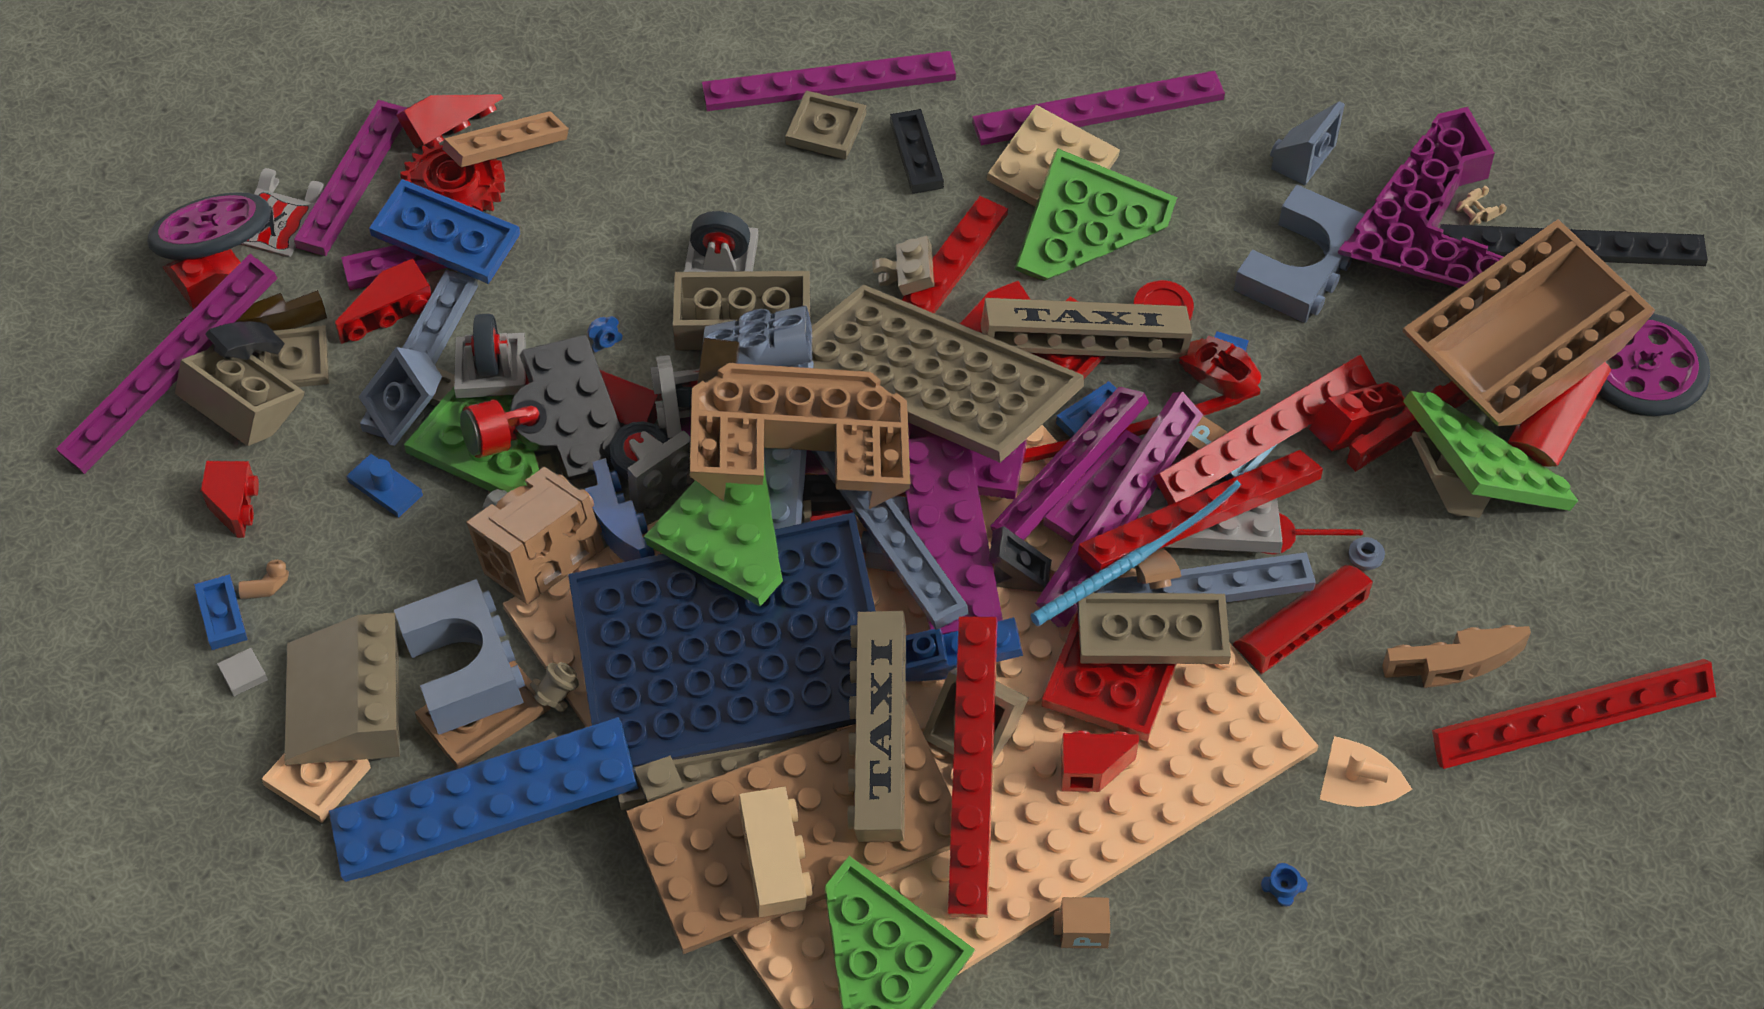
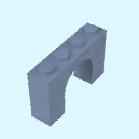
M1296 185L1282 205L1278 225L1317 243L1323 250L1325 258L1310 266L1295 267L1283 264L1252 250L1237 271L1234 291L1306 323L1311 314L1317 316L1320 313L1325 302V297L1323 296L1326 291L1332 293L1335 290L1340 279L1339 271L1341 269L1347 271L1353 258L1338 254V250L1345 241H1348L1364 214Z
M477 579L394 609L403 638L412 658L457 642H470L482 647L478 656L465 668L420 685L438 735L524 703L519 688L525 686L518 665L510 667L509 663L515 661L513 651L508 640L500 641V637L506 635L499 615L491 617L490 613L497 611L489 590L482 593Z

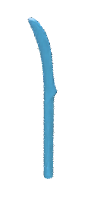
M1236 480L1206 507L1164 536L1128 553L1117 560V562L1112 563L1099 571V573L1094 574L1081 584L1057 597L1054 601L1031 613L1030 616L1036 626L1044 624L1143 562L1164 544L1218 508L1241 486L1240 482Z

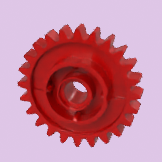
M434 141V148L429 149L426 146H422L423 154L412 153L413 162L404 163L406 171L400 172L401 179L482 212L483 210L494 211L493 202H501L500 193L505 192V174L502 162L497 160V158L460 167L443 150V145Z

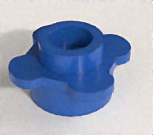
M600 317L590 324L587 334L593 341L592 349L594 352L611 347L622 340L623 335L618 332L617 325L619 322L615 317Z
M1286 863L1277 864L1271 876L1264 877L1261 881L1262 890L1273 894L1277 898L1278 903L1285 907L1292 905L1293 898L1298 893L1305 892L1308 886L1306 879L1301 877L1298 870ZM1286 882L1288 886L1282 887L1281 883Z

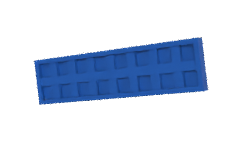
M619 717L330 810L329 814L341 877L346 882L370 876L638 789V784L623 726Z

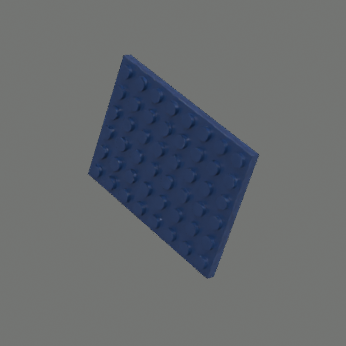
M854 512L775 529L783 581L761 606L754 604L664 554L568 574L592 725L619 717L633 767L645 765L671 756L672 760L753 747L855 725L856 719H850L849 711L850 696H856L857 683H851L850 661L857 660V648L851 647V625H857L858 612L876 610Z

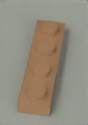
M549 111L444 138L443 150L460 167L470 166L479 162L566 140L569 128Z

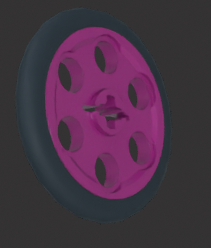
M223 193L198 199L176 208L158 220L149 231L148 246L156 255L166 259L185 260L211 256L236 247L254 237L268 223L271 208L265 199L252 193Z
M1654 313L1631 339L1633 343L1626 345L1620 352L1611 357L1616 359L1621 364V367L1611 369L1610 374L1598 393L1607 402L1634 414L1645 416L1672 415L1689 408L1706 391L1711 376L1709 359L1703 345L1692 332L1682 324ZM1651 334L1661 335L1666 340V343L1663 345L1654 344L1649 340L1648 336ZM1681 357L1687 361L1688 366L1685 368L1676 367L1670 359ZM1641 358L1645 361L1653 360L1651 366L1648 363L1642 365L1639 362ZM1629 381L1637 382L1643 387V391L1632 392L1626 388L1625 383ZM1670 381L1675 384L1677 390L1667 392L1660 387L1659 382Z

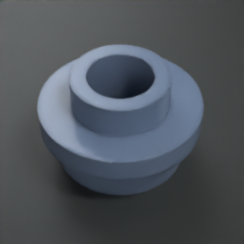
M1362 537L1351 543L1348 555L1350 561L1356 567L1372 570L1382 564L1385 551L1377 540ZM1368 549L1372 554H1365L1362 550Z

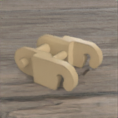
M1484 186L1482 190L1477 188L1468 193L1467 199L1458 203L1456 211H1464L1471 218L1469 221L1470 225L1480 224L1481 220L1488 222L1503 214L1507 209L1504 204H1501L1499 208L1495 206L1485 209L1477 201L1488 194L1489 188L1487 186ZM1475 205L1480 212L1475 213L1470 207Z

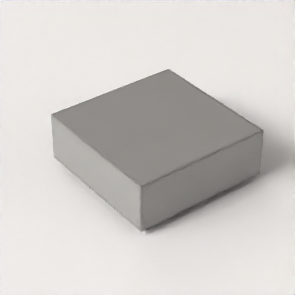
M252 648L217 663L233 696L268 680Z

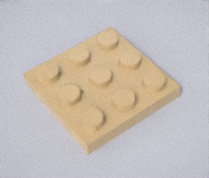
M1036 105L988 172L987 181L1036 207L1053 154L1057 148L1107 169H1110L1118 158L1120 149Z

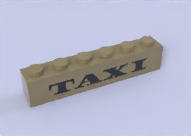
M985 298L981 318L982 334L1028 353L1179 359V357L1187 355L1192 338L1187 306Z
M903 611L858 612L857 625H851L850 633L851 647L857 648V660L850 661L851 683H857L856 696H850L849 700L850 719H856V732L849 733V754L855 755V769H849L848 787L849 792H855V806H848V828L854 829L858 842L904 841L906 623Z

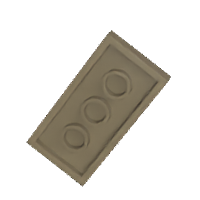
M1092 593L1077 602L1080 663L1229 664L1231 653L1225 594Z

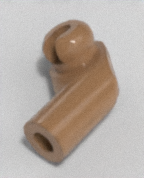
M282 560L270 561L266 567L268 573L261 580L239 581L240 599L270 597L274 595L288 580L289 571L286 570L285 562Z

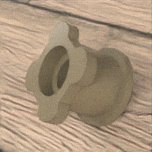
M550 663L546 667L547 674L542 681L533 679L530 686L534 689L536 694L534 697L540 704L548 705L560 712H564L568 707L564 701L565 697L570 691L576 690L579 686V681L576 678L577 673L566 663Z

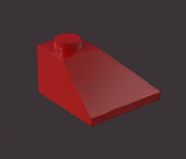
M229 249L211 256L174 260L162 267L194 310L241 262L233 251Z

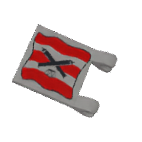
M265 168L260 174L258 186L254 194L259 195L269 203L271 208L270 218L259 233L242 243V245L291 257L296 248L294 238L323 192L324 184L318 181H311L307 189L305 201L273 193L279 184V179L275 177V170Z

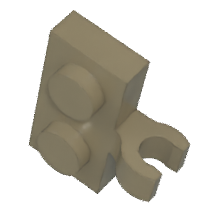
M928 236L909 239L903 243L896 244L897 261L879 258L872 262L874 273L886 272L878 275L879 285L887 286L898 280V287L902 296L934 287L932 247Z

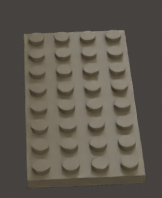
M864 284L812 326L813 368L873 373L881 380L880 385L892 395L897 392L907 400L909 423L999 463L1084 387V375Z

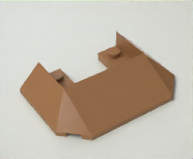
M728 363L718 370V375L706 383L701 381L692 387L690 477L724 501L726 483L763 485L764 448H792L795 450L835 452L836 489L868 491L869 509L910 489L907 400L897 392L892 395L880 385L881 380L871 372Z

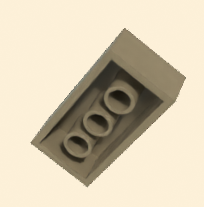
M810 271L675 272L673 306L675 350H702L705 326L733 320L739 321L744 313L756 309H767L773 314L776 311L806 305L811 321Z

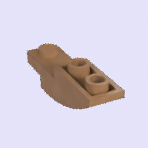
M1505 625L1494 629L1471 627L1457 631L1453 644L1437 642L1429 646L1411 647L1410 645H1398L1394 648H1387L1382 664L1384 676L1388 678L1421 675L1424 688L1454 684L1481 676L1497 669L1522 652L1531 634L1530 627H1516L1514 625Z

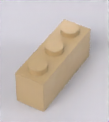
M786 786L739 794V812L758 916L765 917L805 910L807 896L812 895V885L809 872L802 873L800 859L805 858V849L802 835L795 836L793 822H798L795 799H788Z

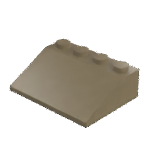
M395 613L357 615L287 643L285 765L400 757L399 646Z

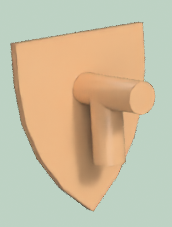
M1334 736L1320 800L1354 807L1376 806L1396 800L1412 790L1402 772L1385 756L1363 744Z

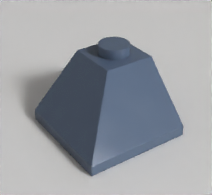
M1340 101L1292 128L1283 140L1278 139L1270 153V156L1273 157L1271 169L1306 185L1336 146L1345 104Z
M396 347L359 395V399L389 445L395 446L432 399L442 378V375L426 352Z

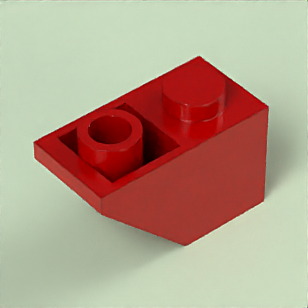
M206 461L201 492L207 508L237 538H244L246 526H252L254 520V509L250 502L252 496L258 495V476L253 475L249 461Z
M1082 730L1063 733L1061 744V791L1100 792L1136 760L1139 735L1128 734L1122 731H1115L1109 734H1091Z

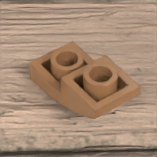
M1162 548L1132 568L1136 570L1138 583H1149L1150 589L1172 586L1171 579L1181 577V571L1177 563Z

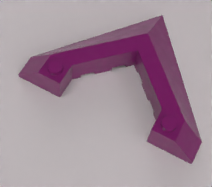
M1468 106L1440 113L1436 116L1425 136L1422 135L1411 150L1408 159L1403 165H1400L1375 199L1372 208L1367 210L1356 225L1348 241H1345L1339 248L1338 254L1461 288L1503 258L1501 255L1487 251L1488 246L1465 237L1460 241L1444 235V230L1438 228L1457 188L1488 179L1495 155Z

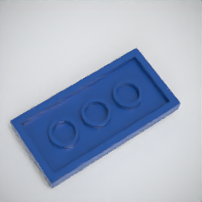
M401 179L369 228L371 236L487 284L490 283L520 235L519 226Z

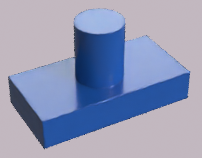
M372 454L366 457L346 476L350 484L398 518L423 496L422 489L392 469L387 460L378 459Z

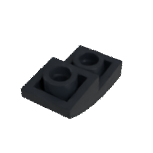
M261 322L228 323L211 328L205 334L215 345L214 350L226 359L234 357L248 360L253 352L262 353L263 351L278 354L285 345L266 323Z

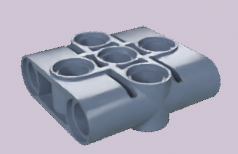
M806 305L776 311L773 314L767 309H756L744 313L739 321L733 320L705 326L704 338L737 341L740 343L738 364L789 367L812 362V326Z

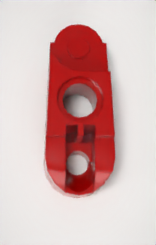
M1212 336L1190 342L1187 355L1179 357L1180 365L1195 380L1230 399H1239L1249 395L1261 381V372L1246 351L1234 346L1233 343Z

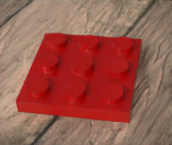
M1077 612L1042 698L1041 706L1113 731L1138 734L1140 740L1148 742L1177 664L1080 663Z

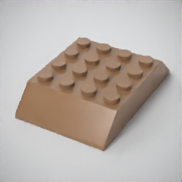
M1557 219L1405 326L1402 332L1497 426L1519 425L1620 352L1654 314L1655 309Z

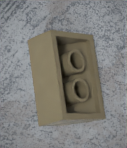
M214 347L181 360L175 389L177 396L247 446L271 437L303 399L305 393L255 356L251 355L248 360L234 357L226 359L214 350Z

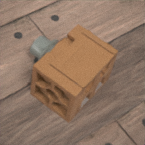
M543 467L526 479L527 486H520L509 492L499 489L492 491L485 499L483 510L466 522L484 574L527 605L595 556L596 552L599 553L604 549L600 535L602 528L593 512L594 501L584 489L579 490L571 485L563 475H556L546 467Z

